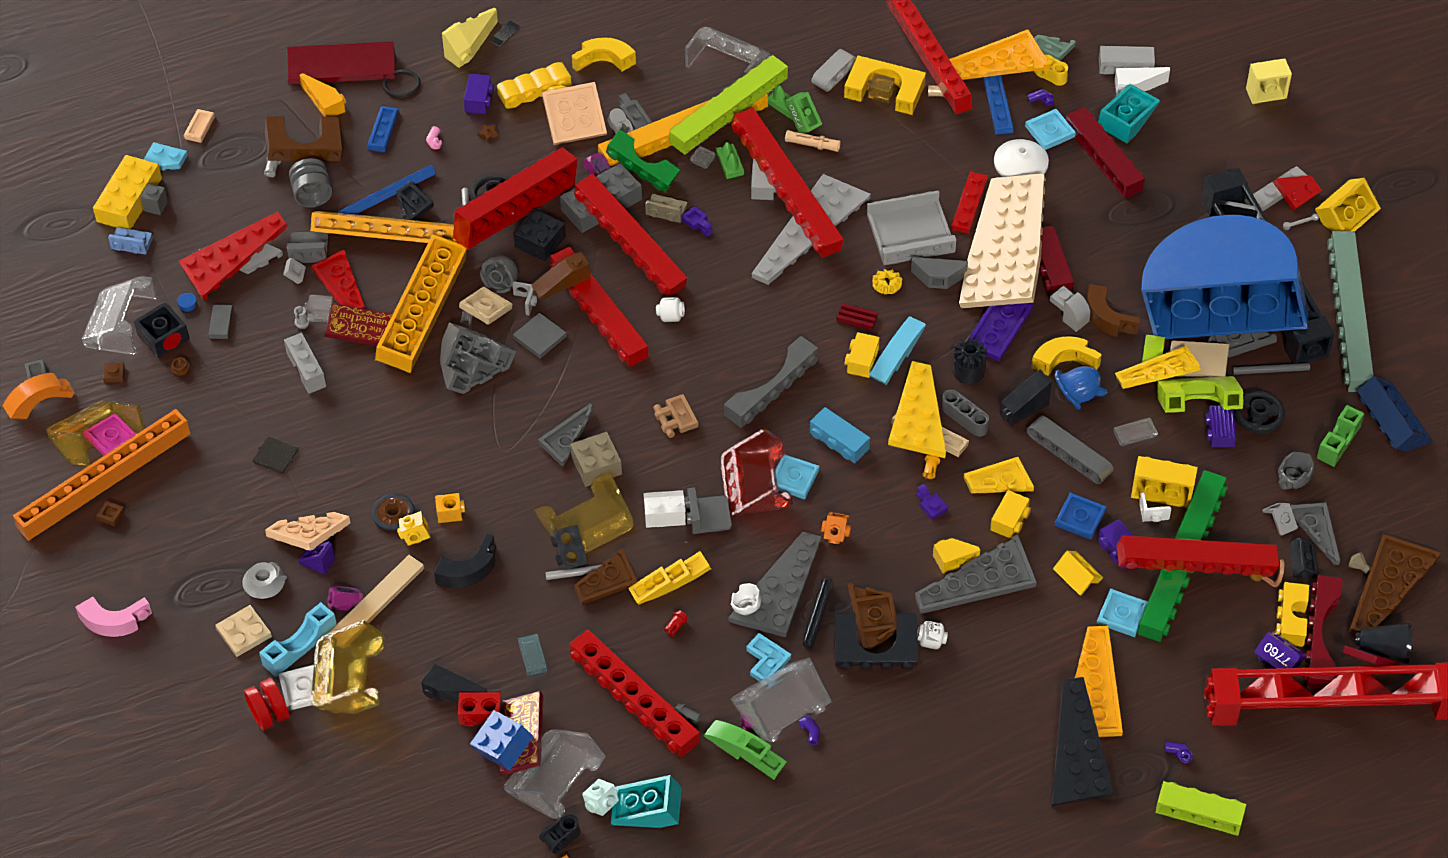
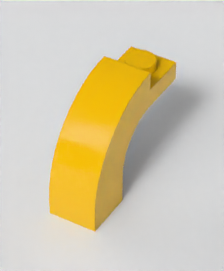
M591 39L583 42L582 50L572 55V68L575 71H579L593 62L608 61L617 66L621 71H624L636 64V51L628 44L617 39Z
M1059 337L1046 342L1036 351L1032 359L1031 368L1036 371L1041 370L1045 375L1049 376L1057 364L1064 361H1075L1097 370L1100 366L1102 354L1088 348V341L1085 339Z

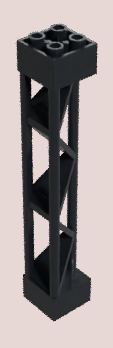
M1240 168L1229 169L1205 177L1201 202L1209 216L1243 215L1269 223L1248 187V182ZM1245 197L1249 201L1250 205L1244 204ZM1303 280L1302 284L1306 302L1311 311H1308V329L1283 331L1287 337L1284 350L1292 364L1309 363L1329 357L1335 334L1326 317H1323Z

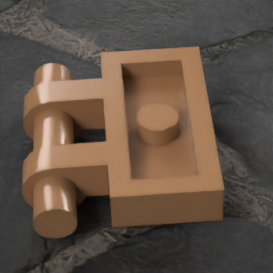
M684 394L665 400L666 407L661 408L660 404H656L653 407L656 419L660 420L661 428L669 438L675 435L673 431L675 428H678L680 433L698 427V421ZM671 415L673 420L668 421L667 416Z

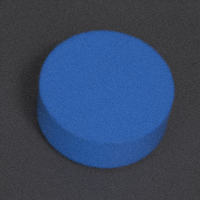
M183 293L177 299L178 307L182 311H192L197 306L196 297L191 293Z

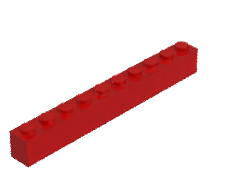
M886 0L888 8L955 114L973 109L970 91L912 0Z
M754 108L734 114L733 131L741 138L742 144L747 147L750 156L756 160L761 172H764L769 184L773 185L778 197L784 201L787 210L792 213L795 222L801 226L806 238H809L812 242L814 250L822 258L841 251L844 241L843 237Z

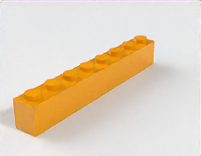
M324 211L312 212L311 231L424 243H428L432 234L458 243L453 239L454 224Z

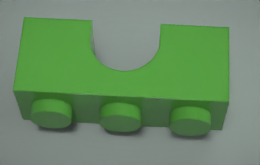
M1346 405L1338 417L1333 432L1329 431L1320 444L1317 459L1335 467L1360 429L1364 413Z

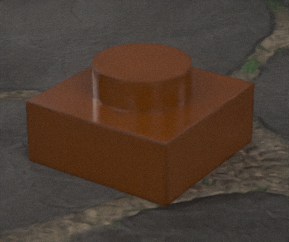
M123 362L104 363V383L124 382L125 366Z
M106 501L96 516L97 520L116 526L125 512L124 507Z

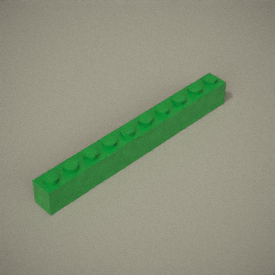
M1206 470L1203 471L1175 539L1207 541L1209 535L1207 529L1213 526L1216 516H1213L1214 512H1219L1222 504L1220 498L1225 497L1228 486L1225 485L1227 477ZM1162 569L1139 623L1138 635L1161 642L1163 635H1168L1171 627L1168 623L1170 619L1174 620L1177 609L1175 606L1176 604H1181L1184 595L1182 589H1187L1190 581L1188 575L1193 572H1185L1184 570L1166 571Z

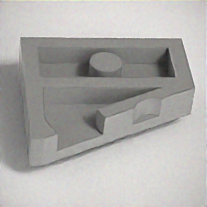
M266 243L262 247L263 250L253 254L250 257V261L240 271L249 274L258 267L269 264L268 260L276 256L279 259L283 256V252Z

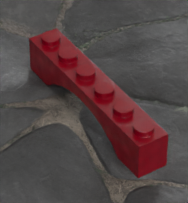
M1318 575L1316 583H1312L1311 594H1314V599H1311L1310 611H1313V616H1309L1308 628L1312 629L1311 633H1308L1306 645H1310V650L1306 651L1305 662H1308V667L1305 668L1336 666L1324 645L1322 625L1327 616L1339 605L1343 578ZM1335 675L1304 676L1303 679L1307 680L1306 688L1321 690L1334 680Z

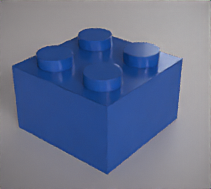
M493 710L470 745L484 758L511 770L534 736L522 724Z

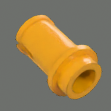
M928 454L925 457L926 464L923 476L933 479L935 478L940 458Z

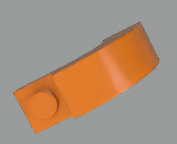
M45 373L34 376L17 386L9 394L2 406L10 419H27L32 409L39 402L51 397L72 398L75 392L67 379H58L54 373Z

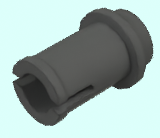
M679 703L676 706L675 710L694 726L697 725L701 717L700 713L687 708L684 703Z

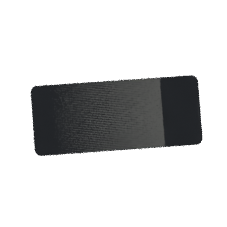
M508 21L489 41L501 46L520 26L512 21Z

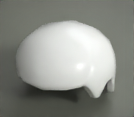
M751 583L740 585L739 591L732 593L731 606L734 611L742 615H750L757 611L762 601L760 590Z

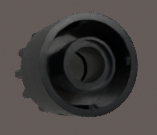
M967 338V342L960 340V345H955L952 372L958 381L964 384H974L983 379L987 359V349L984 348V343L978 345V339L971 341L970 338Z

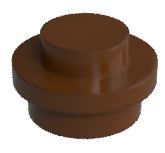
M182 357L175 358L170 366L171 372L178 376L186 374L190 370L189 362Z

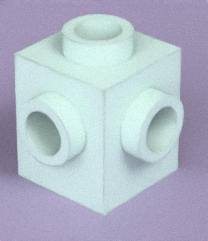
M598 779L582 794L586 809L591 813L601 816L619 801L614 784Z

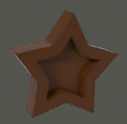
M483 124V129L478 132V136L485 137L487 142L491 138L499 137V134L496 132V125L488 126Z

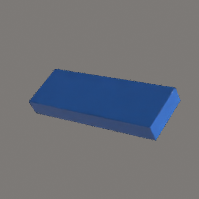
M380 107L367 145L368 150L386 152L399 114L398 108Z

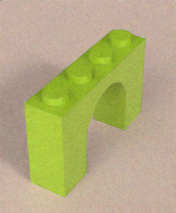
M1234 376L1157 381V399L1165 413L1185 412V401L1190 399L1214 400L1220 403L1223 410L1243 409V389Z

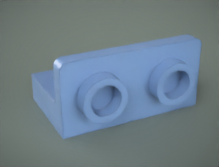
M117 227L114 235L110 234L108 239L111 249L136 254H147L153 235L149 232Z

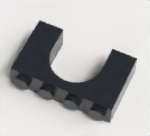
M835 614V666H840V669H851L852 666H860L861 669H872V666H881V669H892L893 666H901V669H913V666H917V614L896 615V641L888 651L879 654L870 653L859 645L856 638V614Z

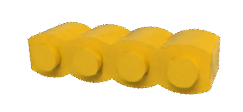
M557 62L549 65L547 68H540L530 74H523L513 80L499 83L497 85V93L507 109L515 108L521 103L532 102L538 97H542V92L547 91L549 87L558 85L570 87L571 76L564 64Z

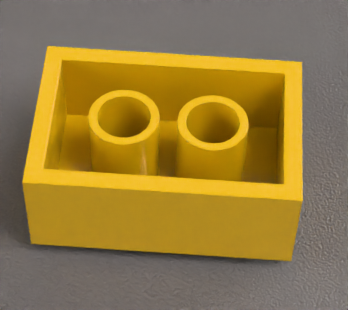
M1138 456L1131 498L1140 499L1141 493L1144 492L1146 501L1188 508L1192 499L1198 467Z

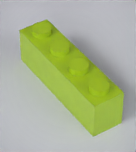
M1163 781L1155 813L1238 836L1246 804L1236 799L1230 800L1217 794L1201 792L1196 788L1179 786L1174 782L1168 783Z

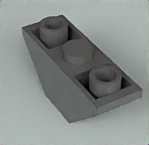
M912 257L911 272L928 288L948 289L963 279L968 269V261Z

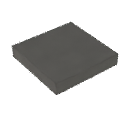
M538 313L513 334L514 340L540 359L567 337L564 330L541 313Z

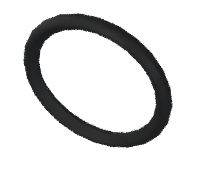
M396 69L395 73L406 72L416 78V86L410 92L403 94L394 93L387 88L386 82L388 79H383L384 90L395 97L409 96L415 93L420 86L419 76L408 69Z

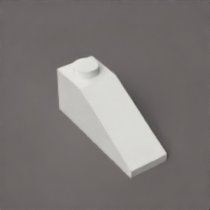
M1170 67L1116 68L1114 80L1116 96L1129 84L1147 91L1167 83Z

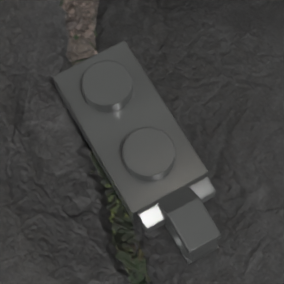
M626 93L619 95L620 109L631 122L633 130L652 123L637 100L631 101Z

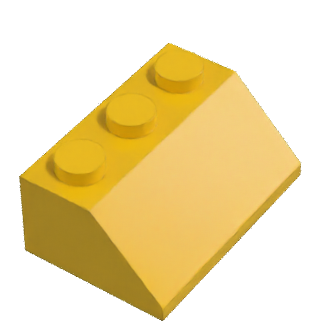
M1365 178L1348 180L1318 206L1315 211L1322 224L1331 231L1355 232L1381 208Z

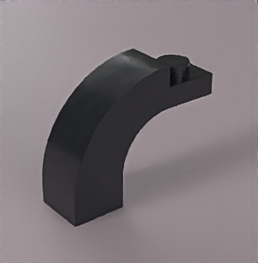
M486 534L478 552L468 560L454 561L441 557L434 572L435 583L445 587L461 588L483 580L495 566L494 554L497 546L494 544V536Z

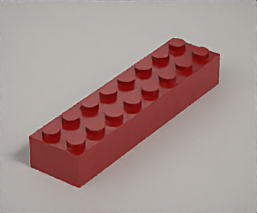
M562 147L530 167L525 168L520 173L513 175L503 183L498 184L493 189L486 191L476 199H472L464 206L459 207L455 210L453 239L469 250L526 216L533 209L541 207L574 187L578 158Z

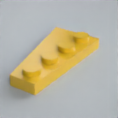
M1184 346L1119 371L1115 375L1117 381L1124 389L1201 371V368L1188 347Z

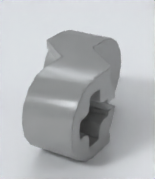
M615 108L611 110L608 115V123L615 134L619 129L625 133L633 131L631 122L626 118L625 113L621 109Z

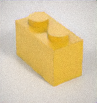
M857 332L856 338L852 339L850 343L851 353L847 354L845 358L847 373L870 377L869 374L879 350L880 337Z
M1008 490L991 520L990 530L1012 539L1015 533L1020 532L1023 519H1027L1030 514V499Z

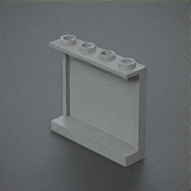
M939 191L867 203V217L883 265L910 261L912 257L927 258L956 251L955 235H951L939 202Z

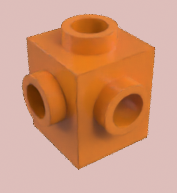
M829 512L827 520H823L821 532L824 533V539H828L830 543L840 544L846 537H849L851 525H848L849 515Z

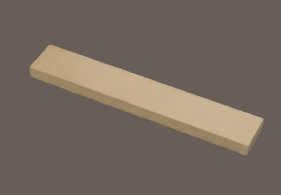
M408 555L327 634L328 639L343 649L424 570V565Z

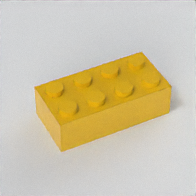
M125 155L93 207L96 221L113 227L132 229L143 210L140 196L147 184L158 186L162 179L159 164Z

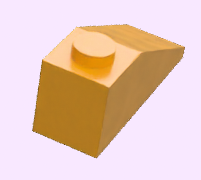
M303 73L300 74L302 88L324 117H335L345 112L344 104H346V100L335 88Z

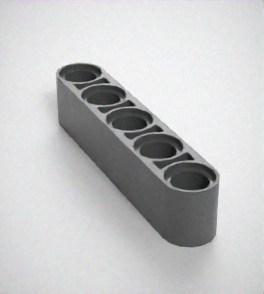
M1040 416L1027 428L1028 435L1034 441L1096 484H1101L1114 471L1112 464L1045 416Z

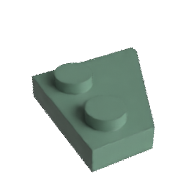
M1044 35L1034 37L1044 55H1051L1059 61L1076 44L1074 40H1070V43L1059 42L1060 38L1047 37Z

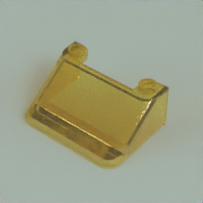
M611 473L601 475L593 480L591 490L595 497L558 516L549 506H541L535 509L538 519L550 536L553 535V530L578 525L584 551L587 553L629 531L633 527L634 521ZM565 532L561 535V542L567 544L570 541V535ZM573 552L567 553L566 557L574 559L575 554Z

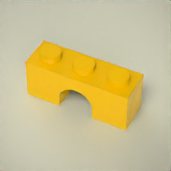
M1284 582L1283 590L1279 589L1278 601L1281 602V606H1278L1277 618L1280 619V623H1277L1276 633L1293 646L1303 647L1306 639L1307 619L1298 618L1293 613L1306 612L1309 585Z

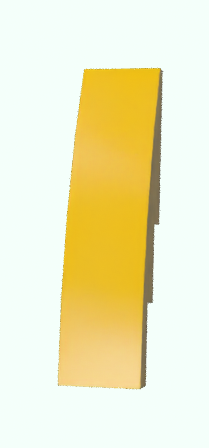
M699 551L684 562L680 559L666 569H663L661 566L628 589L639 605L691 582L711 570V567Z

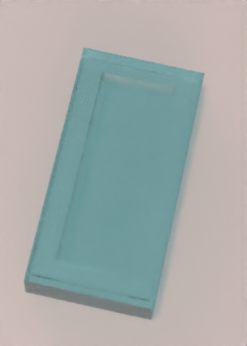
M538 634L518 638L527 676L547 671Z

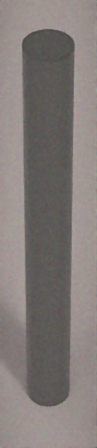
M1297 363L1233 367L1232 373L1233 375L1309 371L1310 364Z

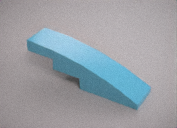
M909 316L891 339L872 368L869 376L887 385L894 371H898L905 357H908L926 324Z

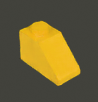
M953 538L941 540L934 544L933 557L943 574L959 569L980 556L979 547Z

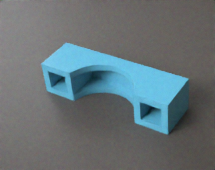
M320 602L305 615L303 624L293 636L281 642L274 640L259 652L262 665L277 677L279 673L285 671L327 636L337 625L335 614Z

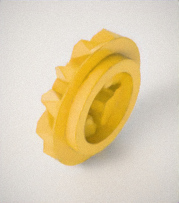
M884 269L883 271H877V274L873 275L872 285L876 291L882 294H893L901 288L902 278L893 269L891 271ZM885 278H888L890 281L889 285L886 283Z

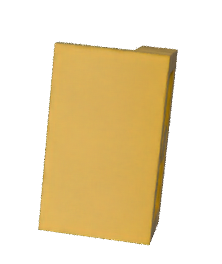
M1066 551L1053 568L1079 595H1082L1091 583H1099L1103 578L1077 551Z

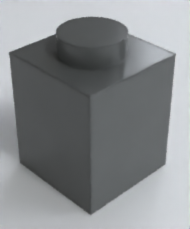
M147 184L140 196L145 212L161 215L168 203L164 187Z

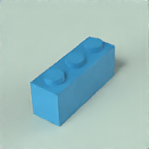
M826 407L810 421V433L814 438L820 439L830 449L836 450L845 459L856 463L870 449V437Z

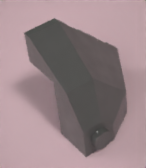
M449 322L442 339L440 355L446 388L465 394L473 386L481 385L492 379V376L498 372L508 370L516 351L485 335Z

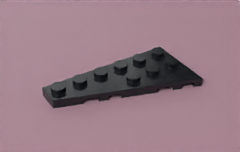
M1084 677L1063 680L1051 807L1113 796L1114 793Z

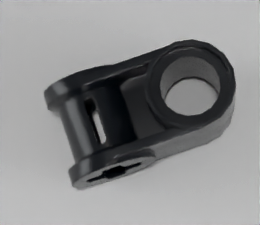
M573 814L564 815L554 824L544 829L539 839L547 843L553 854L559 853L565 846L579 837L580 827L578 818ZM567 826H574L572 829H566Z

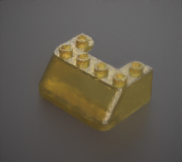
M363 620L322 636L317 641L315 648L311 704L319 710L345 714H357L378 706L380 703L379 691L375 688L365 690L367 658L377 655L382 651L385 634Z

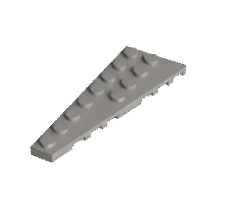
M825 174L820 177L811 190L834 226H837L841 221L847 220L848 216L853 211L860 209V206L865 201H869L871 196L868 192ZM792 216L752 272L753 279L769 285L783 273L787 266L793 265L799 256L803 253L806 254L809 248L813 246L809 238H806L801 226L795 222L794 216Z

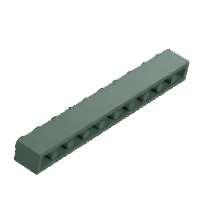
M1332 231L1331 239L1327 241V249L1331 250L1329 264L1333 266L1331 268V279H1334L1333 294H1336L1334 307L1338 309L1336 323L1340 324L1338 338L1342 340L1340 343V353L1343 354L1342 369H1345L1343 380L1344 384H1347L1348 392H1358L1357 390L1373 377V368L1355 232Z

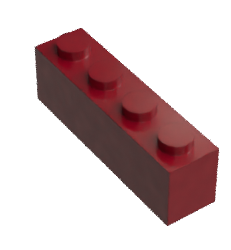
M1054 226L1042 227L1039 274L1044 278V288L1049 292L1050 296L1063 286L1073 293L1074 281Z

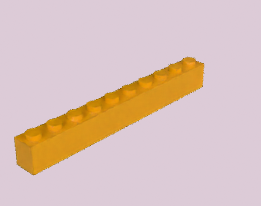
M768 94L746 110L754 108L755 111H759L768 107ZM710 100L628 132L627 134L635 139L634 150L637 156L642 158L672 146L669 140L671 128L677 126L687 116L692 115L699 107H703ZM608 140L598 144V153L604 155L610 168L621 162L611 159L606 153L607 146L611 141Z

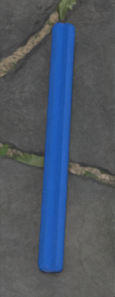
M429 165L339 210L338 213L356 215L396 195V192L411 181L415 185L435 175V169L432 165Z

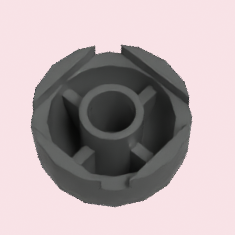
M494 255L483 263L480 276L483 283L489 289L492 287L498 289L496 293H506L513 287V281L516 282L518 280V268L511 258L505 255Z

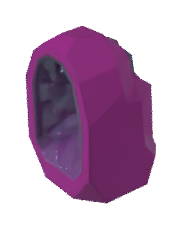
M602 153L594 154L583 161L584 168L587 169L590 175L593 173L595 176H598L610 169Z
M335 586L329 589L328 607L330 610L348 611L352 606L358 605L363 600V593L356 588Z

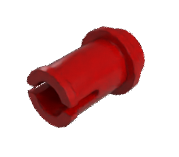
M680 610L674 612L673 618L664 628V631L667 632L669 630L668 635L674 637L681 626L687 623L688 616Z

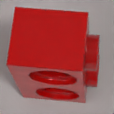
M501 692L459 693V725H484L493 712L487 711L489 709H493L501 714Z

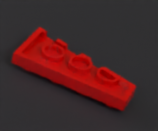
M345 250L312 265L313 272L337 304L365 309Z

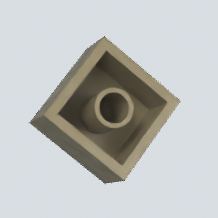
M607 432L570 444L571 458L585 487L622 475L621 460Z

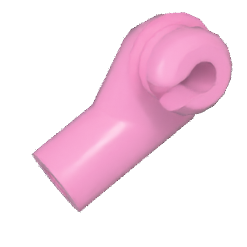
M432 127L426 138L427 143L432 149H439L442 145V141H439L437 138L440 133L438 127Z

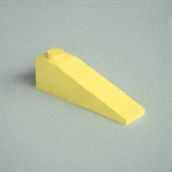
M492 8L482 12L474 19L471 17L467 18L466 22L462 24L457 22L442 32L445 58L458 68L468 63L497 24V9Z

